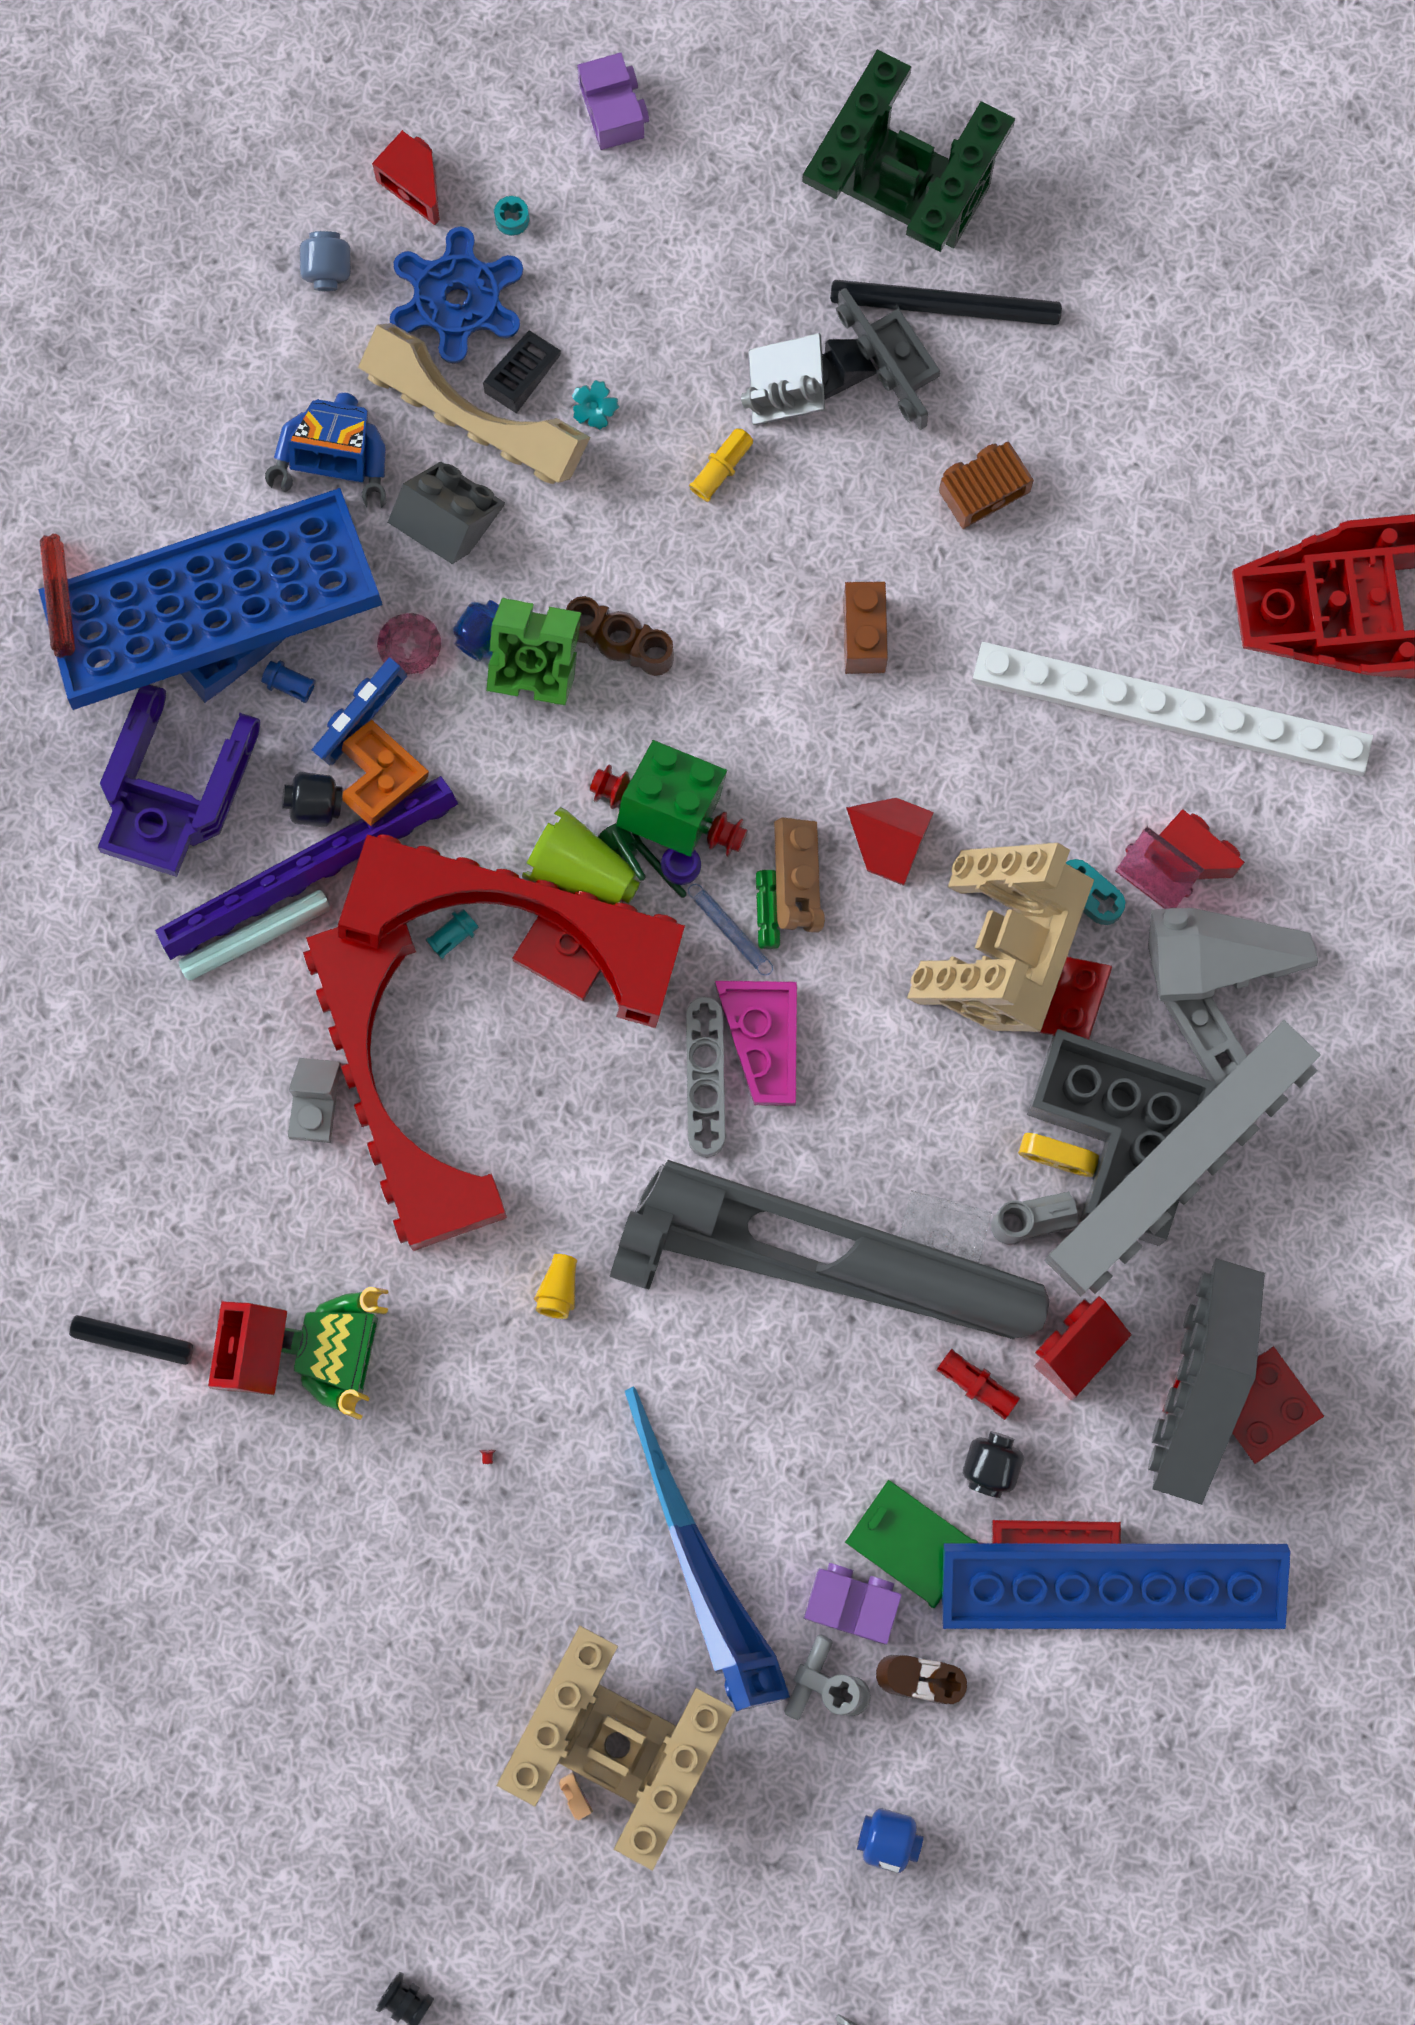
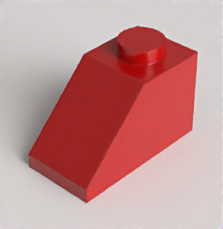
M402 130L372 163L376 181L433 225H436L440 217L432 149L420 137L416 136L413 139Z

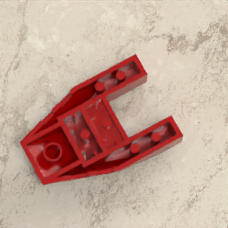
M1415 514L1347 520L1340 523L1334 529L1320 535L1315 534L1305 538L1297 545L1280 552L1277 550L1233 569L1232 578L1243 649L1364 675L1415 679V630L1404 631L1395 570L1415 569Z

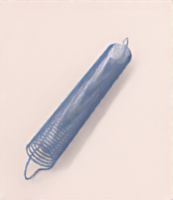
M702 888L703 893L701 894L702 896L704 895L705 899L707 898V902L711 903L713 908L715 907L716 910L714 912L720 914L721 917L723 916L724 920L726 919L727 921L725 924L731 926L732 929L734 928L735 932L741 931L737 934L739 935L738 937L742 938L743 941L745 940L747 943L744 945L750 947L754 953L758 954L757 956L759 957L756 959L762 962L768 960L758 950L756 945H753L752 941L750 942L749 938L745 939L747 937L745 933H742V930L739 929L737 924H734L733 920L731 921L730 917H726L728 915L726 912H723L722 908L719 910L720 906L718 903H715V900H712V897L708 896L707 891H704ZM699 897L697 900L695 899L694 902L696 901L697 905L700 906L705 913H707L706 915H708L709 918L712 919L713 922H715L714 924H716L717 927H719L720 930L723 931L724 934H726L725 936H727L728 939L731 940L732 943H734L733 945H735V947L738 948L740 952H742L743 956L750 961L751 965L753 964L754 966L755 963H753V959H751L749 956L751 953L747 952L745 954L744 951H742L743 949H741L742 947H740L738 944L740 941H735L731 939L732 937L728 936V933L732 929H727L726 931L723 930L724 928L720 927L721 925L718 924L722 919H717L709 915L710 913L708 910L711 907L705 908L701 906L702 904L699 903L703 898Z

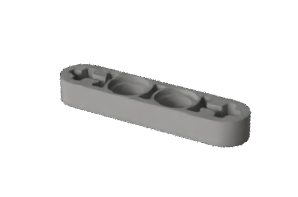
M700 997L690 1003L686 1012L688 1141L690 1148L695 1154L707 1158L718 1154L725 1143L723 1012L719 1003L714 999ZM700 1007H708L710 1014H716V1018L709 1020V1035L717 1033L718 1039L709 1037L692 1039V1034L701 1036L700 1020L693 1019V1015L700 1013ZM708 1046L714 1049L717 1054V1060L711 1067L704 1068L695 1063L693 1055L698 1048ZM701 1087H711L718 1095L716 1104L710 1108H702L694 1101V1094ZM694 1114L703 1117L719 1114V1120L710 1119L711 1134L718 1135L719 1137L718 1140L711 1142V1148H703L702 1141L695 1140V1135L702 1134V1119L694 1121Z

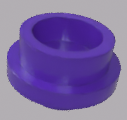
M669 848L661 859V871L664 877L673 884H689L698 877L701 870V859L695 850L690 857Z

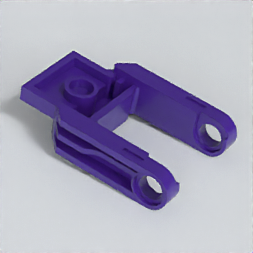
M149 684L139 688L100 781V786L112 809V813L99 842L98 849L100 853L177 877L189 846L198 845L221 833L260 731V719L239 713V718L230 740L225 739L200 801L190 794L140 778L136 779L166 701V690Z

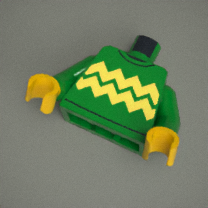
M368 1287L363 1292L341 1295L319 1304L315 1312H307L304 1317L302 1330L285 1327L281 1350L282 1353L296 1355L294 1371L301 1375L302 1386L320 1404L339 1410L343 1414L357 1420H361L363 1415L355 1412L357 1402L362 1399L368 1402L370 1400L367 1395L363 1394L378 1322V1318L371 1313L384 1315L388 1312V1308L378 1307L377 1305L379 1296L381 1294H388V1290Z

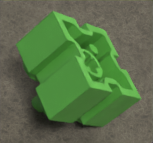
M502 598L492 622L490 651L493 654L488 665L486 691L518 697L520 690L524 689L534 691V700L566 705L575 677L577 652L574 651L579 639L581 612L549 607L546 615L533 612V603Z

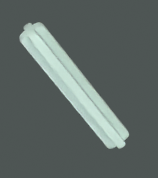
M317 890L181 958L178 961L179 967L187 980H193L328 912L331 909L324 892Z

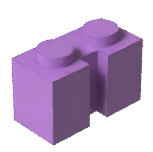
M622 53L578 64L579 86L600 150L643 139L644 123L649 122V115L644 99L637 100L635 93H633L634 89H638L636 74L632 65L626 67Z
M829 1563L827 1570L819 1568L803 1619L887 1645L902 1595L893 1592L895 1583L870 1576L868 1584L852 1579L854 1570Z

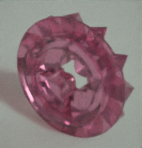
M404 613L390 619L382 627L377 640V648L381 660L385 663L390 657L402 667L407 676L415 673L423 674L427 668L436 664L439 652L442 650L441 638L437 627L428 618L415 613ZM413 631L416 644L422 645V647L414 648L408 659L404 648L398 645L406 643L408 637H410V632Z

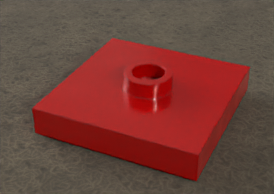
M540 916L537 917L512 957L513 962L581 1001L585 999L601 972L588 952L573 937L557 925Z

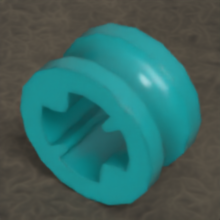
M506 196L495 205L494 216L499 231L505 235L514 236L526 230L530 220L528 206L524 200L516 196ZM509 210L511 213H516L518 211L519 220L514 221L512 218L506 220L505 212Z

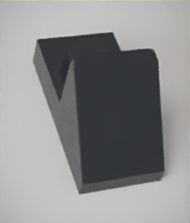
M829 339L825 341V352L822 354L824 400L877 374V370L871 360H867L861 353L856 339Z

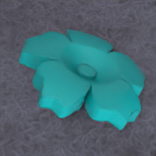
M595 380L591 388L587 385L576 387L572 398L579 404L573 407V417L579 424L588 420L590 427H596L600 430L608 426L606 416H613L615 410L619 408L618 398L607 397L610 390L606 387L604 381Z

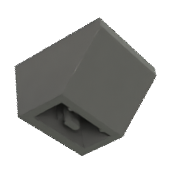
M439 462L403 483L387 523L449 563L454 564L472 551L502 510L505 502L494 496L493 491L488 487L476 484L463 476L461 471L455 466Z

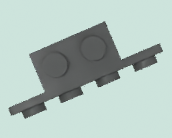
M847 288L842 289L838 294V307L836 308L840 321L847 329L852 327L858 336L856 339L857 345L861 353L867 360L872 358L878 366L877 374L882 385L887 391L893 389L900 400L898 401V407L906 421L909 423L914 421L918 429L922 430L927 427L928 411L915 391L940 377V369L899 308L870 325Z

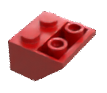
M1100 1296L1091 1303L1084 1298L1063 1320V1323L1068 1326L1067 1330L1063 1334L1055 1330L1035 1352L1040 1359L1034 1367L1070 1400L1078 1396L1132 1335L1107 1302Z
M221 1301L208 1387L215 1390L275 1395L287 1310L253 1303Z

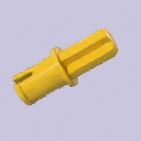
M734 429L715 454H709L708 459L710 461L695 480L689 484L690 490L704 501L709 502L712 495L727 476L735 474L733 468L752 446L753 438L743 429Z

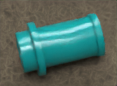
M464 909L459 913L455 911L451 913L453 918L433 935L425 939L441 959L468 936L473 938L475 936L473 932L479 928Z

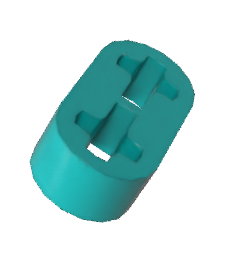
M1078 859L1067 861L1066 864L1094 879L1083 913L1100 925H1110L1118 921L1125 910L1126 904L1124 895L1120 890L1087 862ZM1094 893L1104 901L1109 897L1115 901L1112 906L1115 913L1109 910L1104 912V914L1098 911L1100 902L1092 894Z

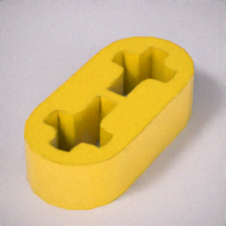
M1024 1133L1018 1152L1020 1156L1028 1160L1084 1177H1094L1099 1160V1155L1090 1150L1034 1133Z

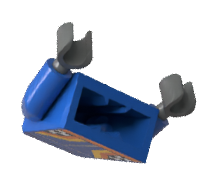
M339 393L334 402L319 399L312 401L306 412H301L283 425L274 455L277 463L267 469L265 480L272 488L274 479L278 475H284L281 482V490L283 492L289 491L293 485V479L287 471L288 465H290V470L361 483L364 482L365 477H369V484L362 491L363 502L368 507L367 497L369 493L379 492L381 494L380 505L382 508L387 500L385 490L380 485L381 477H385L386 447L377 427L368 423V411L363 407H358L356 397L349 393Z

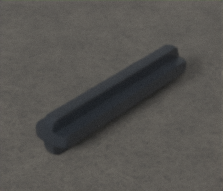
M79 1315L74 1316L69 1330V1335L75 1339L183 1365L189 1363L193 1353V1345L190 1342Z

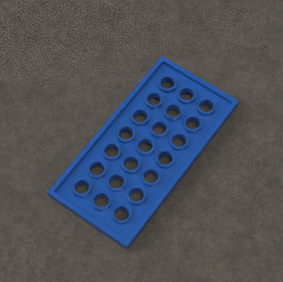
M341 488L38 589L65 692L72 710L383 605ZM313 529H322L317 534L306 535ZM275 542H284L282 545L278 547L269 548V546ZM246 554V556L240 560L231 561V559L236 555ZM331 555V557L325 561L316 562V560L321 556ZM208 567L201 573H193L198 568ZM285 568H293L287 574L278 575V572ZM162 580H170L163 586H156ZM255 581L251 586L240 588V585L244 582ZM341 582V584L335 588L325 589V587L330 583ZM132 592L127 598L118 599L121 594ZM208 594H217L210 600L202 601V598ZM294 595H303L297 601L287 602ZM94 605L90 610L80 612V609L83 607ZM174 606L178 607L174 612L164 614L166 609ZM264 608V610L258 614L248 615V613L253 609ZM140 619L137 624L125 627L129 621ZM217 621H226L220 627L210 628ZM102 632L97 638L87 640L89 635ZM179 634H187L179 641H172V638ZM148 647L143 653L133 654L138 648ZM102 660H110L106 665L95 668L96 663Z

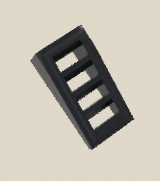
M529 330L484 380L485 394L517 414L559 358L561 350ZM532 344L547 355L541 359L527 349ZM523 356L537 366L531 369L519 361V359ZM514 367L527 375V377L523 380L512 373L511 370ZM505 378L517 385L515 390L503 383Z

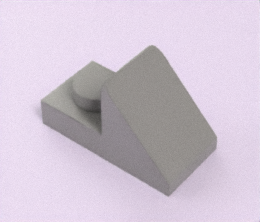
M299 1058L289 1087V1092L293 1096L288 1130L289 1139L331 1143L341 1066L340 1061Z

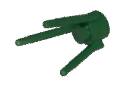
M616 823L607 827L598 835L605 844L628 862L640 881H644L646 875L635 858L638 851L681 898L686 897L687 893L681 885L673 884L664 877L661 871V862L645 846L639 835L617 827Z

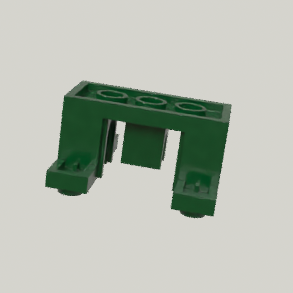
M877 49L804 171L802 182L836 200L840 193L843 192L908 225L906 230L907 236L939 252L942 251L945 244L954 249L990 188L996 156L1013 129L1015 118L980 101L959 139L953 140L948 159L934 152L935 147L902 130L896 133L890 129L892 105L911 75L912 66Z

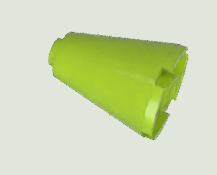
M562 807L558 808L554 814L561 817V819L555 825L548 822L527 861V864L533 867L532 872H523L522 879L531 882L537 880L549 881L556 884L559 890L573 894L577 891L587 892L595 895L598 901L612 905L622 903V901L629 904L641 883L635 880L636 875L629 864L568 810Z

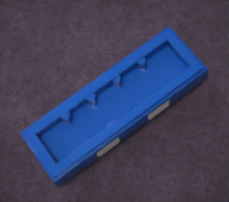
M389 657L371 679L365 678L355 689L353 701L345 710L343 708L339 709L330 718L327 724L329 729L311 750L329 766L333 765L344 753L342 751L343 742L368 723L407 678V673L402 667Z

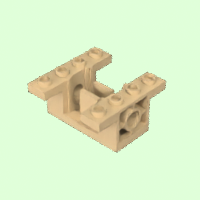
M1059 843L961 850L952 865V876L948 887L961 894L982 892L1011 909L1007 910L1005 917L994 910H988L975 949L988 956H983L982 960H976L975 964H967L954 956H951L950 960L920 961L918 968L912 975L911 988L907 999L920 1005H944L992 1031L1040 1032L1094 879L1066 864L1070 849Z
M579 1625L496 1786L535 1807L558 1764L580 1774L636 1805L613 1850L653 1871L735 1708L695 1688L677 1726L599 1684L618 1645ZM616 1732L626 1736L630 1741L629 1752L619 1758L611 1756L605 1746L607 1737Z

